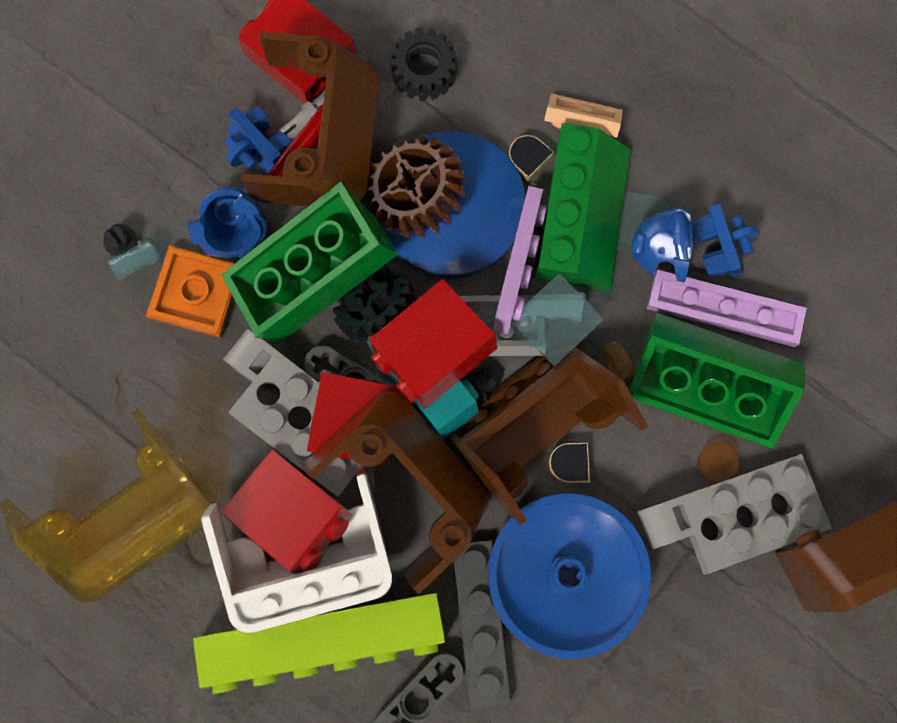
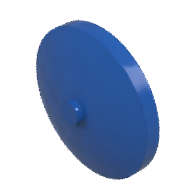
M439 132L426 135L430 141L436 138L444 146H450L456 153L455 156L464 165L463 172L467 176L468 182L463 185V188L466 190L467 197L457 200L461 205L462 211H451L449 215L452 218V224L446 223L443 220L439 223L440 233L433 232L428 228L425 238L419 237L414 233L410 240L409 238H404L401 234L393 235L385 227L382 228L396 249L397 257L409 267L421 273L446 279L464 278L479 274L501 261L514 245L526 198L522 179L509 157L497 146L481 137L463 132ZM412 206L407 208L406 210L402 207L399 210L410 211L417 209L418 206Z
M556 494L543 497L523 507L521 512L527 521L520 525L512 517L497 536L489 558V592L495 610L503 624L523 644L535 651L555 658H587L601 654L619 644L632 632L641 619L648 603L651 588L650 561L645 545L637 530L614 507L586 495Z

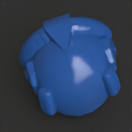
M217 188L209 192L199 206V219L188 221V231L193 244H199L207 255L219 258L239 257L241 259L264 241L268 232V219L264 216L260 204L249 197L245 188Z
M679 206L653 215L642 222L636 230L632 241V260L635 259L637 264L652 276L655 275L660 262L672 263L675 268L677 281L685 282L695 238L691 211Z

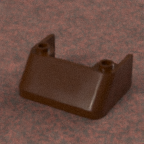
M260 31V41L269 66L302 69L311 76L326 77L318 149L299 148L292 151L285 159L282 177L242 173L241 181L249 197L262 203L310 206L341 181L363 204L367 198V189H369L368 176H370L371 170L370 163L372 161L380 86L376 68L371 63L325 37Z
M562 343L547 350L545 356H539L488 395L487 402H479L477 404L479 413L448 437L493 497L520 525H523L527 519L513 500L522 494L528 482V477L522 469L523 466L580 422L591 429H602L610 426L619 416H622L641 431L647 428L648 425L621 378L574 345Z
M383 392L370 401L301 465L307 474L314 479L344 451L357 464L366 467L378 465L391 453L399 459L445 511L434 521L430 528L429 540L431 546L402 573L412 588L420 594L467 549L488 506V493L484 486L405 397L395 392Z
M897 501L833 533L821 535L818 529L808 532L795 539L797 547L782 549L775 553L805 611L841 613L854 609L897 588Z

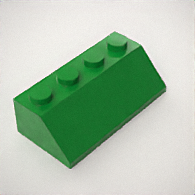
M565 123L561 124L535 280L610 292L631 149L600 129Z
M340 181L227 269L221 276L255 337L279 344L396 257L398 253L380 223L352 191Z
M656 312L643 342L628 390L636 401L773 449L805 390L804 364Z

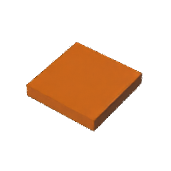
M169 245L146 317L154 321L222 338L234 297L221 274L233 266L235 262Z

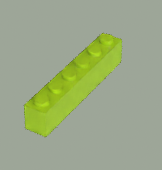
M437 593L315 615L252 633L234 630L193 638L199 688L212 686L213 694L236 690L238 681L248 679L253 680V686L278 682L277 674L293 671L294 679L317 675V667L333 664L334 671L358 667L357 659L371 656L374 658V664L398 659L397 652L413 649L414 656L438 652L437 644L445 643Z

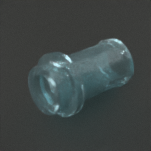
M141 239L137 241L138 246L109 258L108 262L111 270L118 280H122L124 277L147 266L153 268L156 266V262L161 260L159 251L151 239L145 242Z

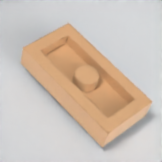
M551 93L544 121L552 122V125L557 128H561L562 123L596 128L610 136L617 137L623 110Z

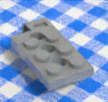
M246 329L223 360L252 383L228 413L305 471L301 464L313 454V452L306 451L319 382L263 339L256 338L252 331ZM272 383L279 388L280 398L275 404L264 405L258 400L257 391L263 384ZM296 407H304L311 414V422L304 429H295L288 422L290 411ZM337 457L314 479L338 497L356 474V467L359 464L351 459Z
M802 454L637 512L651 550L689 537L703 575L794 543L796 538L818 529L821 533L832 529ZM774 494H779L786 500L787 510L783 515L776 513L772 508L771 500ZM740 506L747 507L752 513L753 521L748 528L743 527L737 520L736 513ZM705 518L711 519L717 525L718 534L714 540H708L701 532V524Z

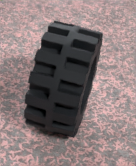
M416 28V34H412L411 31L404 33L405 39L399 38L396 41V48L392 49L391 70L395 84L397 83L398 89L402 93L406 91L407 97L411 99L417 95L419 96V101H425L426 96H430L431 100L438 99V93L444 95L448 92V86L452 87L457 70L456 51H454V45L451 40L446 42V35L440 32L436 36L435 29L429 28L428 33H423V28ZM423 54L435 57L440 65L432 74L418 75L409 69V62L415 56Z

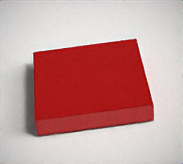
M321 372L306 451L316 452L377 395L383 392L399 394L397 387ZM345 451L339 456L353 460ZM387 458L379 463V465H386Z

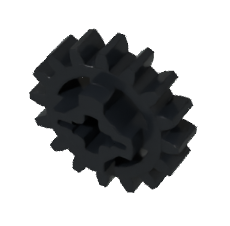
M384 266L380 273L374 272L337 300L340 305L333 308V313L336 315L334 321L351 341L357 338L360 343L364 344L369 336L375 335L408 308L410 303L416 301V296L412 292L414 288L399 269L396 268L391 272L388 266Z

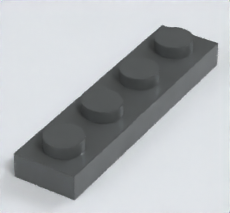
M492 540L470 543L467 549L454 560L470 709L511 704L501 619L493 605L488 585V565L492 550Z

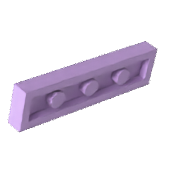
M528 186L492 331L508 334L511 320L520 321L525 298L517 295L519 287L527 289L533 267L525 265L527 257L535 258L540 238L539 235L533 234L534 227L542 228L547 206L540 205L543 189Z
M657 270L654 275L646 307L648 310L791 347H796L800 343L807 310L805 307L686 277L685 282L677 281L676 274Z

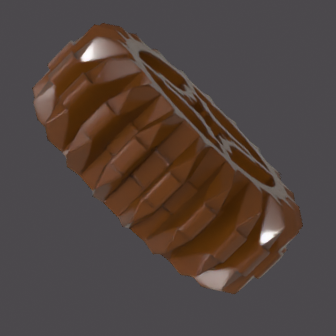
M421 134L415 142L412 137L406 136L402 146L392 141L393 150L390 153L380 151L382 161L379 164L370 163L372 170L375 172L374 175L368 176L370 188L367 189L366 199L369 201L367 207L370 213L375 216L381 227H385L391 234L396 236L401 234L404 238L411 240L414 233H416L419 237L425 238L428 228L433 232L440 233L439 223L444 220L446 223L452 224L450 212L462 211L461 205L457 200L467 197L466 190L463 188V185L468 182L467 176L463 172V163L455 156L456 153L450 146H444L436 138L430 141ZM418 206L417 209L410 210V211H400V210H399V209H401L402 207L406 210V209L409 208V207Z

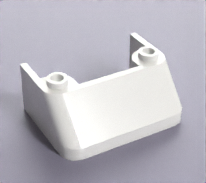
M357 465L356 477L364 504L348 510L352 516L348 520V528L342 535L344 542L327 546L322 552L323 558L315 569L293 574L276 560L267 562L264 550L249 537H240L228 541L218 504L215 503L208 506L201 517L227 613L230 622L236 629L246 633L264 630L373 600L383 596L389 590L392 582L391 569L365 466Z

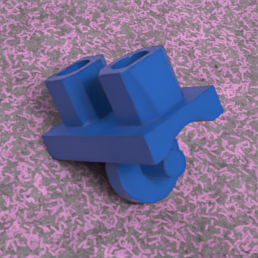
M255 107L244 114L238 108L228 113L232 123L228 129L230 137L225 141V144L231 149L226 157L227 162L232 167H237L244 163L250 170L258 164L267 174L292 141L283 132H278L269 139L262 134L269 129L270 121L259 107Z
M717 204L709 207L711 214L693 222L698 244L719 238L722 247L721 250L702 256L708 275L713 277L731 273L732 278L741 276L743 272L734 245L740 244L743 255L753 253L754 249L751 240L760 235L758 226L746 227L743 216H739L731 220L735 231L730 233L721 205Z

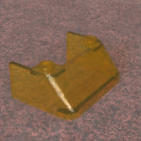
M139 407L132 413L146 440V443L140 446L135 454L136 466L143 475L80 520H77L66 510L54 509L45 512L32 521L8 498L1 502L12 543L74 599L80 602H94L101 599L203 526L201 517L208 506L211 505L172 445Z

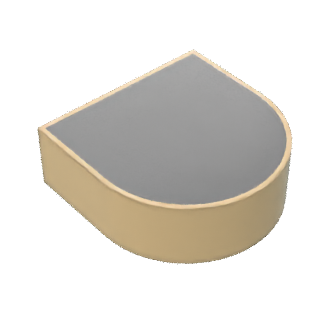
M525 135L513 141L509 150V159L515 165L520 176L529 182L553 157L554 152L537 137Z
M588 443L562 444L551 453L548 465L550 473L556 480L568 484L590 482Z

